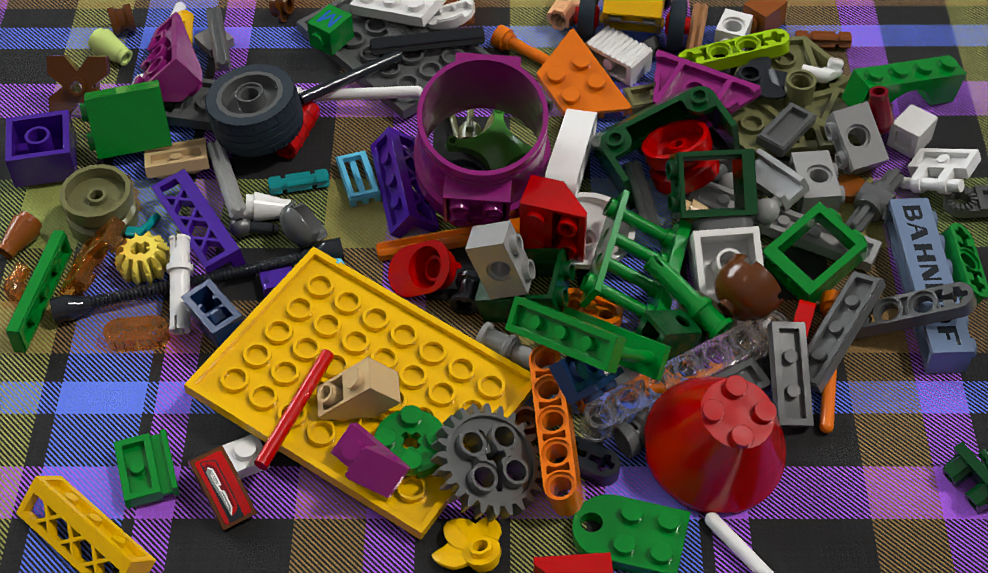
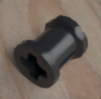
M460 272L455 280L457 289L456 293L451 296L450 308L458 314L473 315L478 312V307L474 300L480 278L476 272Z

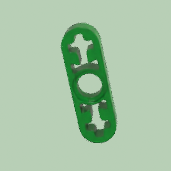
M953 223L940 234L945 239L944 252L946 258L952 262L953 282H963L971 286L978 305L988 297V283L971 233L961 224Z

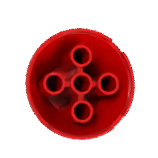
M732 375L728 378L695 377L681 381L660 395L647 416L643 435H645V457L647 464L660 486L671 497L686 507L706 514L709 512L741 513L764 501L772 493L782 477L786 463V442L777 418V409L761 388L739 375Z

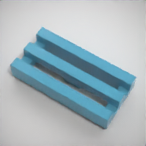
M365 150L335 157L350 207L357 206V201L368 204L370 198H374L375 202L381 201L380 190ZM360 159L370 190H365L355 160ZM346 162L349 163L352 175L354 177L358 189L357 193H354L344 164Z

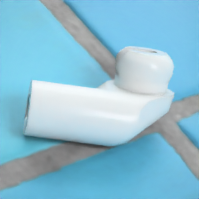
M831 57L827 62V67L819 68L803 64L802 69L813 73L817 83H827L842 75L844 62L842 59Z

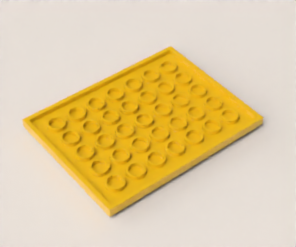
M313 246L184 384L185 392L266 443L323 349L331 351L334 354V359L317 386L367 357L397 371L401 403L374 418L322 420L318 418L316 387L278 451L421 540L449 504V498L453 492L450 489L443 491L439 489L445 482L444 478L434 477L433 474L417 479V475H406L391 498H386L346 478L345 473L349 468L331 453L350 423L360 424L370 434L375 436L377 427L384 418L396 411H401L403 407L408 405L417 406L421 411L430 413L442 425L450 415H454L460 408L466 410L472 404H476L478 409H480L483 405L489 403L492 413L499 406H502L504 417L507 418L516 409L522 407L531 396L530 372L341 262L337 264L336 261L338 260ZM413 438L405 439L403 447L407 449L412 446L417 449L419 447L417 444L418 440ZM463 443L464 447L471 452L469 447Z

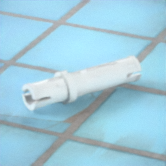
M177 234V240L175 235L169 237L170 262L166 265V272L170 275L169 332L175 335H183V329L185 334L191 332L190 313L181 296L190 291V275L193 273V264L190 262L191 237L186 234Z

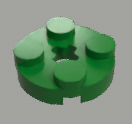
M408 405L403 407L401 411H396L381 421L374 437L411 467L406 474L407 476L417 475V479L425 478L440 468V465L430 462V459L437 453V451L431 448V444L438 439L435 433L443 426L436 417L421 411L417 406ZM413 438L418 440L417 444L419 447L415 449L410 446L406 449L403 445L405 439Z

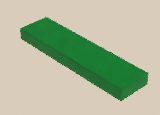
M53 230L7 326L6 333L14 352L26 353L49 305L50 298H52L72 255L65 231Z

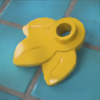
M487 516L476 524L466 518L449 520L445 523L443 529L448 543L431 555L438 565L447 569L457 570L470 566L477 572L491 571L498 565L502 553L498 542L502 534L500 524L495 519L489 522Z

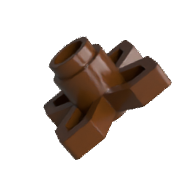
M68 55L47 56V74L62 85L58 91L48 98L49 112L69 110L71 115L79 103H84L85 93L101 90L100 82L110 74L109 57L88 56L81 67L78 68Z

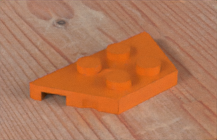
M571 29L537 71L538 82L563 117L567 109L597 112V118H604V113L622 112L623 116L631 115L632 106L575 29Z

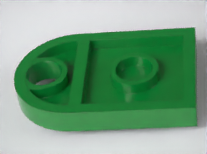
M598 495L586 500L580 510L574 514L572 539L580 554L611 552L612 567L616 570L629 573H678L691 512L619 495ZM593 520L598 522L601 528L598 531L589 532L584 530L581 524L585 521Z

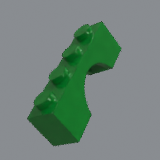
M950 55L853 69L841 98L850 107L868 101L869 90L872 87L884 86L888 89L890 103L901 95L917 90L929 105L953 102L967 73Z

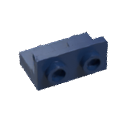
M567 355L549 366L569 405L581 399L585 405L604 395V392L618 385L615 379L624 373L622 366L617 368L616 373L608 372L605 374L603 370Z

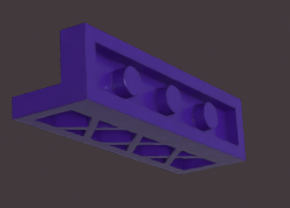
M388 126L370 147L390 235L400 239L413 225L434 233L439 228L436 212L425 200L416 179L414 165L415 138ZM417 209H418L425 217H423V216H421V215H418Z
M185 168L151 186L154 194L180 233L191 237L190 248L207 274L228 262L234 268L235 266L239 267V265L243 266V264H246L239 246ZM176 185L179 186L180 191L177 197L164 196L163 192ZM182 206H188L193 209L191 217L178 216ZM195 226L206 228L205 237L191 236ZM209 246L218 247L222 252L209 260L205 257Z

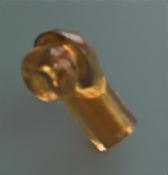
M17 263L4 283V292L12 302L15 300L19 303L26 289L24 282L31 272L30 268L23 263Z

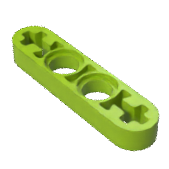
M770 29L686 49L679 53L678 57L721 71L746 65L754 58L770 57L771 59L785 55L790 49V36L783 29ZM754 48L752 51H743L741 49ZM719 54L726 55L725 57L721 58L713 57L714 55Z

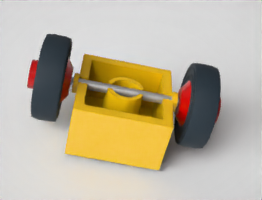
M580 0L579 7H575L574 24H577V33L584 42H587L595 35L599 21L602 24L604 22V27L609 25L610 28L613 27L615 30L661 34V29L665 27L664 32L667 36L666 47L670 51H681L684 34L689 35L691 17H686L687 0H672L670 12L666 15V21L663 18L665 0H604L601 15L600 7L598 6L599 0Z

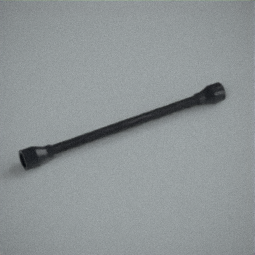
M340 237L324 240L314 246L333 258H340L345 262ZM311 248L304 249V252H301V254L298 252L297 255L293 253V255L276 257V259L272 258V260L268 259V261L265 259L264 262L260 260V262L247 263V265L243 264V266L239 265V267L235 266V268L232 266L231 269L229 267L222 270L218 269V271L214 270V272L212 271L208 274L207 272L205 274L201 273V275L197 274V276L194 274L193 277L190 275V287L194 288V286L200 285L209 278L213 283H219V281L232 280V278L236 279V277L240 278V276L243 278L244 275L246 277L248 275L252 276L253 274L256 275L260 272L286 266L294 267ZM170 280L167 282L163 281V283L159 282V284L156 282L155 285L153 283L151 285L147 284L146 287L143 285L142 287L138 286V288L125 289V291L121 290V292L118 290L117 292H112V294L109 292L108 295L107 293H104V295L100 294L99 296L95 295V297L91 295H63L50 298L54 322L59 324L73 321L86 312L94 311L96 307H105V305L118 304V302L121 304L122 301L124 303L126 300L130 302L135 299L139 300V298L143 299V297L160 295V293L163 295L165 292L168 294L170 291Z

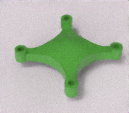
M493 109L494 121L486 131L476 137L465 140L458 139L453 135L448 136L445 149L448 152L458 151L470 154L480 160L489 171L517 162L533 146L519 140L507 128L503 117L505 112Z

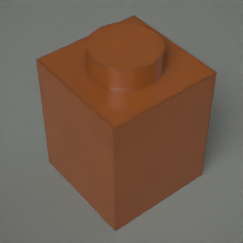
M747 1L743 6V13L753 15L751 33L777 29L783 25L788 1Z

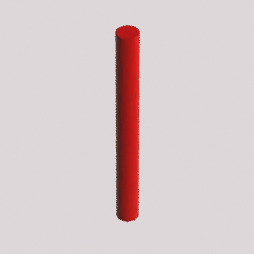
M323 349L255 459L254 464L259 469L267 470L334 359V354L331 351Z

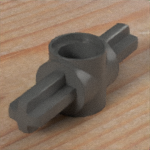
M888 169L880 180L871 183L865 182L862 185L853 203L855 211L845 222L851 230L856 229L862 233L870 222L884 221L889 200L896 199L895 191L904 180V175L900 173V169Z

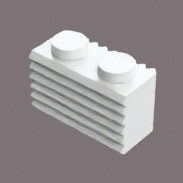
M609 25L605 26L585 43L608 75L630 87L651 69L653 53L651 47L641 42L638 43L637 40H633L632 37L629 38L622 31H615Z

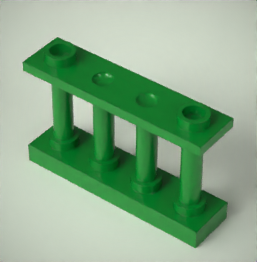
M624 189L616 199L610 198L603 210V215L606 218L590 271L585 275L580 285V291L583 294L579 306L586 308L598 295L638 316V320L641 321L645 311L670 310L673 297L654 278L651 279L611 258L614 246L645 262L651 257L655 260L654 255L657 254L618 233L621 221L658 240L659 245L662 246L659 254L679 274L692 225L680 219L672 228L664 229L626 209L630 191ZM609 271L645 290V294L648 296L647 303L643 304L604 284L606 272Z
M519 296L514 298L505 327L510 332L603 371L616 373L618 365H621L658 381H661L671 350V346L566 306L562 313Z

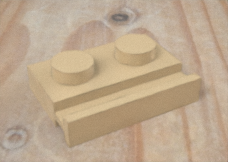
M206 138L174 142L172 146L146 150L144 159L147 179H165L184 168L188 174H196L204 169H210Z

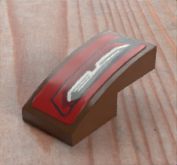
M222 445L188 461L202 494L206 496L222 530L257 514L235 467Z

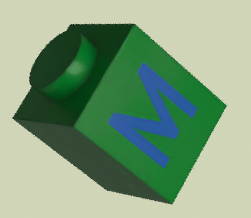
M328 4L307 22L310 45L331 56L354 38L352 14L331 4Z

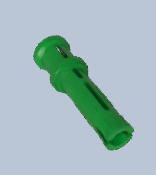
M659 253L654 255L655 260L651 257L643 269L709 335L708 340L714 343L724 336L732 327L734 321L730 317L725 318L713 306V300L710 297H702Z

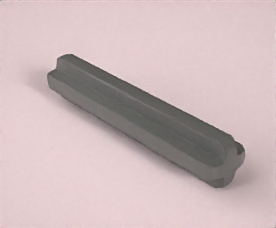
M217 6L214 8L209 7L206 10L215 68L219 72L229 71L231 69V60L222 12Z

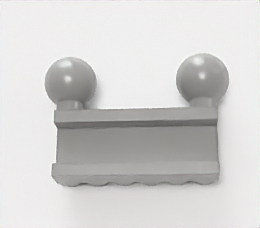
M759 148L756 151L759 158L755 161L756 188L763 196L766 195L767 198L760 199L757 202L758 214L754 216L759 222L769 224L778 218L780 207L787 211L810 189L803 176ZM733 172L722 175L718 184L733 189Z

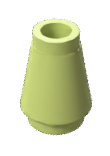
M98 28L89 37L88 46L94 54L108 56L111 61L122 66L130 62L133 55L132 51L111 30Z

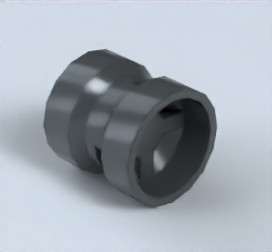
M642 411L635 415L630 423L622 422L612 428L613 438L617 447L628 459L640 454L642 448L645 447L643 431L649 414L647 411Z

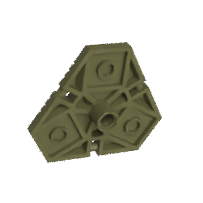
M806 36L790 37L789 51L780 57L771 58L772 69L788 73L784 86L785 98L769 100L758 97L731 114L738 124L740 149H754L755 159L759 158L756 153L759 148L771 156L780 157L756 144V140L764 128L792 102L817 115L815 124L785 154V157H790L791 152L829 150V153H836L833 142L829 141L826 137L824 125L826 124L825 120L832 112L848 107L841 97L851 74L845 76L842 73L839 78L832 81L817 83L813 73L802 69L803 64L819 68L827 67V62L832 56ZM747 48L746 51H752L754 48ZM712 125L710 128L719 135V133ZM848 135V140L852 145L860 146L857 137Z

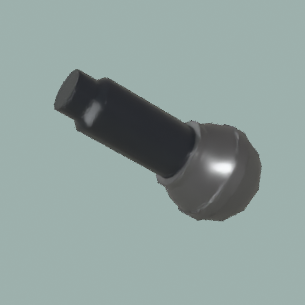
M246 217L244 219L238 218L236 221L231 220L229 225L230 232L238 238L250 234H279V225L271 222L250 221Z

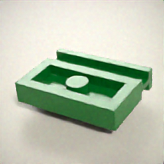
M166 429L160 430V434L152 436L147 433L113 442L124 502L127 509L163 500V496L173 493L174 496L180 495Z

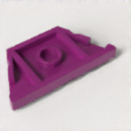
M659 49L656 52L653 104L683 89L705 86L714 91L728 112L732 114L761 95L760 85ZM706 115L694 119L704 122L708 128L712 126Z

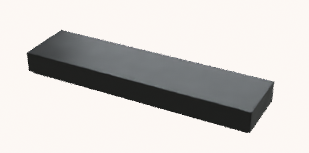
M855 271L852 272L807 345L811 391L820 394L823 392L886 287L884 279Z

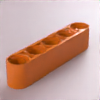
M539 345L529 355V367L543 488L552 510L561 516H571L578 512L583 505L572 408L550 369L544 368L562 359L560 353L544 345ZM551 395H557L552 399H546ZM561 425L559 429L549 431L552 427ZM566 457L560 463H553L557 458ZM563 490H570V492L567 495L557 497V494Z

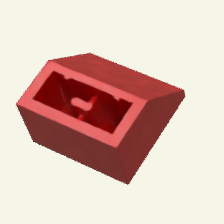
M531 174L519 203L520 235L523 239L524 249L565 248L568 259L584 262L587 230L586 210L564 181Z

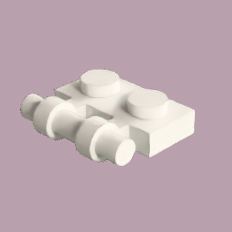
M920 148L907 166L912 177H904L900 187L901 189L911 190L913 193H924L926 190L937 191L939 194L946 195L952 192H962L964 189L963 179H969L981 161L979 150Z

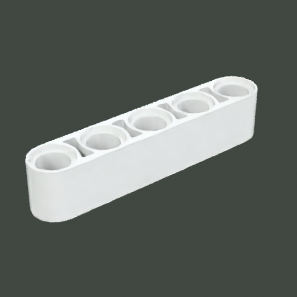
M567 109L546 169L545 178L564 181L577 198L591 152V142L596 133L598 114L591 111Z

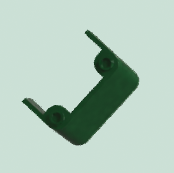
M705 86L683 89L598 132L593 137L591 145L594 156L619 194L624 189L630 191L626 204L630 210L636 208L630 179L617 159L641 147L645 138L659 127L671 122L694 120L702 115H706L730 150L740 149L738 124L712 89Z

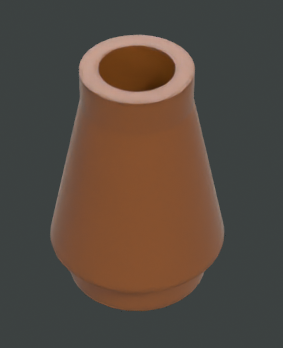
M26 211L13 215L0 243V254L13 260L20 251L41 235L42 223Z

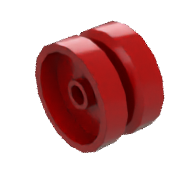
M698 120L671 122L659 127L645 138L641 149L645 161L650 168L649 173L657 191L663 194L671 193V180L667 179L665 171L666 162L669 160L670 154L714 150L709 128L704 122ZM719 161L683 162L685 193L703 188L713 181L719 174Z

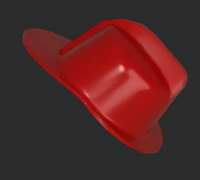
M428 240L400 249L390 262L388 279L395 293L402 297H416L441 291L449 287L455 279L457 270L461 269L462 265L456 262L455 257L446 248L444 243L438 240Z

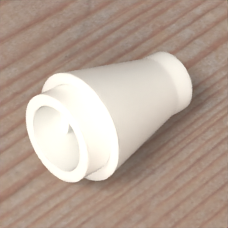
M255 191L254 194H246V218L257 222L280 219L281 210L291 202V199H282Z

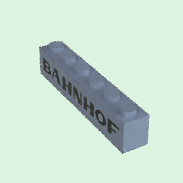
M890 199L884 224L903 293L954 283L952 278V262L946 258L944 252L945 239L943 235H939L937 213L932 211L929 199ZM961 296L957 297V302H955V304L960 303ZM943 299L939 300L941 307H944ZM929 301L922 302L916 307L915 311L919 313L927 312L932 308L933 303ZM968 316L913 327L925 374L967 372L972 358H975L977 354L976 341L974 338H970L968 331Z

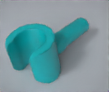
M154 213L141 227L128 226L125 235L130 236V239L134 238L135 232L139 236H143L159 221L161 215Z

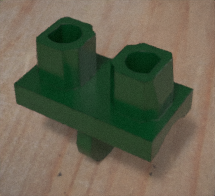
M962 441L954 447L955 457L942 468L943 475L955 487L969 477L977 484L965 493V498L973 509L980 513L988 509V450L983 449L978 454V457L984 462L983 464Z

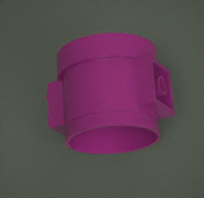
M456 52L455 61L435 73L421 93L417 107L418 133L414 144L415 174L419 189L425 200L437 213L444 217V222H450L451 225L458 227H468L519 218V203L531 174L545 177L551 157L550 141L547 134L549 120L548 105L538 82L521 67V57ZM487 108L503 111L518 118L530 128L537 141L531 150L517 162L496 170L477 171L462 168L443 158L433 148L428 138L435 127L448 117L469 109Z

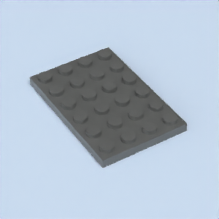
M336 0L330 3L352 14L349 4L353 0ZM326 6L296 22L297 31L308 40L307 22ZM352 14L354 38L333 56L325 54L348 72L385 56H373L371 54L369 44L371 38L444 30H434L425 26L420 27ZM479 45L401 53L402 61L362 78L358 82L365 88L421 86L424 89L435 73L455 61L456 52L490 53ZM420 97L380 100L401 118L406 119L417 112Z

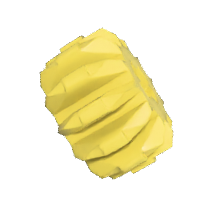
M148 231L143 236H139L135 232L134 238H123L122 245L115 247L116 261L114 263L117 271H119L126 283L133 281L138 287L143 282H148L151 285L155 278L163 280L166 265L170 262V248L161 238V235L153 236Z

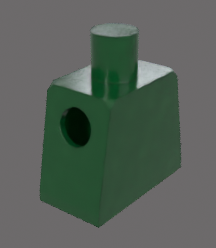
M681 309L645 311L635 331L637 334L671 346L663 375L686 366L696 346L703 345L706 341L705 331ZM645 376L646 379L641 381V383L650 381L652 378Z

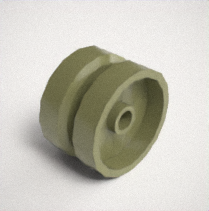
M105 164L86 166L76 170L67 177L60 188V202L66 214L68 226L74 238L83 244L96 247L115 244L127 237L125 231L128 226L136 227L139 222V210L133 197L131 182L126 173L115 166Z

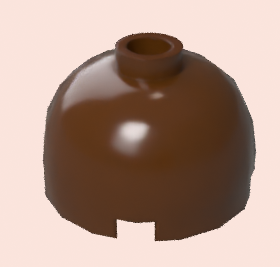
M735 254L723 265L716 275L714 288L719 302L717 306L726 317L731 319L734 317L745 322L763 320L783 303V298L778 299L777 296L782 291L780 285L772 274L759 262L756 261L753 265H750L748 262L743 261L747 255Z

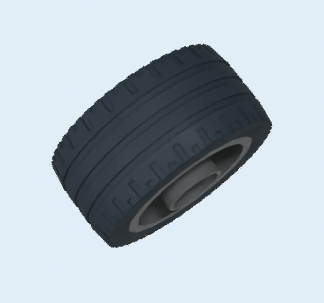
M250 64L238 67L219 77L207 92L205 106L211 128L219 144L229 153L231 152L241 157L265 156L286 147L301 131L303 109L299 94L291 76L282 68L268 64Z

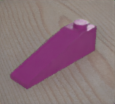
M174 12L155 30L147 49L150 54L140 66L144 71L143 77L139 75L133 83L159 80L163 102H181L188 95L192 97L201 89L203 83L202 69L180 15Z

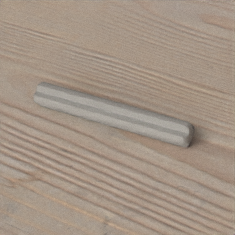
M210 141L207 144L208 155L229 216L235 221L238 218L244 219L247 215L246 206L226 150L218 141Z

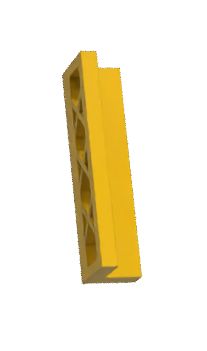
M35 476L16 511V514L80 573H105L104 563L111 562L120 570L118 573H149L156 562L154 557L62 476ZM38 498L44 504V518H39L32 512ZM58 519H63L67 522L69 539L63 540L59 537ZM86 540L91 544L93 561L87 562L82 558L80 541Z

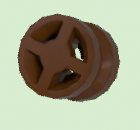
M129 3L124 4L119 9L107 8L115 36L120 35L122 31H137Z

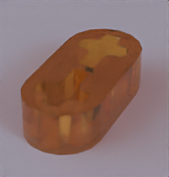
M159 315L116 318L109 321L103 329L107 346L115 352L162 348L170 341L171 337L166 319ZM153 330H156V334L151 335Z

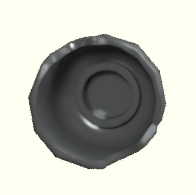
M294 200L280 212L281 229L286 238L299 247L310 248L326 238L328 233L319 219L304 203L293 206L296 203Z

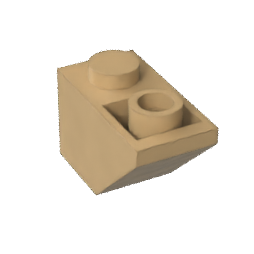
M369 357L317 386L318 418L322 420L374 418L401 403L398 372Z

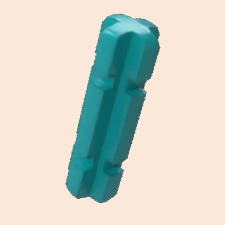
M327 169L314 170L315 173L310 174V171L285 174V178H281L280 175L268 178L269 192L271 195L283 194L284 190L291 193L313 189L312 186L316 185L317 188L328 187L330 184Z

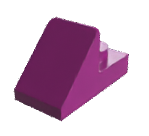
M350 423L331 452L349 468L345 473L346 478L386 498H391L411 468L358 423Z

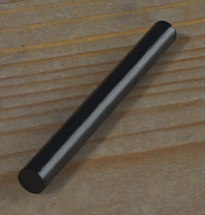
M399 50L391 52L299 93L301 104H307L402 61L401 52Z

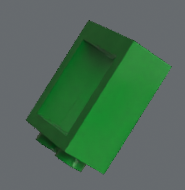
M818 202L762 250L763 264L772 276L798 300L802 299L816 303L824 291L832 289L866 259L868 244L862 233L856 229L851 230L843 223L837 211L833 208H826L821 202ZM819 223L849 251L813 281L783 252Z

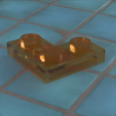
M114 216L84 242L60 292L65 295H75L81 289L86 291L91 286L96 277V274L92 273L95 266H99L107 253L113 254L122 243L123 237L120 236L125 222Z

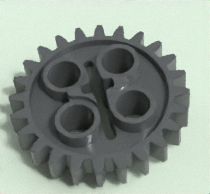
M486 403L480 409H478L476 404H472L466 410L460 408L454 415H450L443 422V426L435 433L438 439L431 444V448L437 451V453L430 459V462L440 465V468L433 473V476L443 477L445 480L439 487L440 491L450 489L453 492L449 498L450 503L460 499L462 501V513L472 507L475 519H478L486 512L489 522H492L498 516H500L502 521H505L512 515H519L525 508L535 502L534 497L542 491V488L538 485L543 481L542 473L538 471L541 469L540 459L536 458V455L539 454V447L533 446L531 443L536 438V434L526 435L524 430L527 427V423L515 424L516 414L514 412L507 418L504 417L502 406H499L493 413L489 403ZM495 438H497L502 445H500ZM463 443L469 447L471 452L464 447ZM507 472H509L512 475L513 479L509 477ZM475 478L481 482L482 486L476 482Z

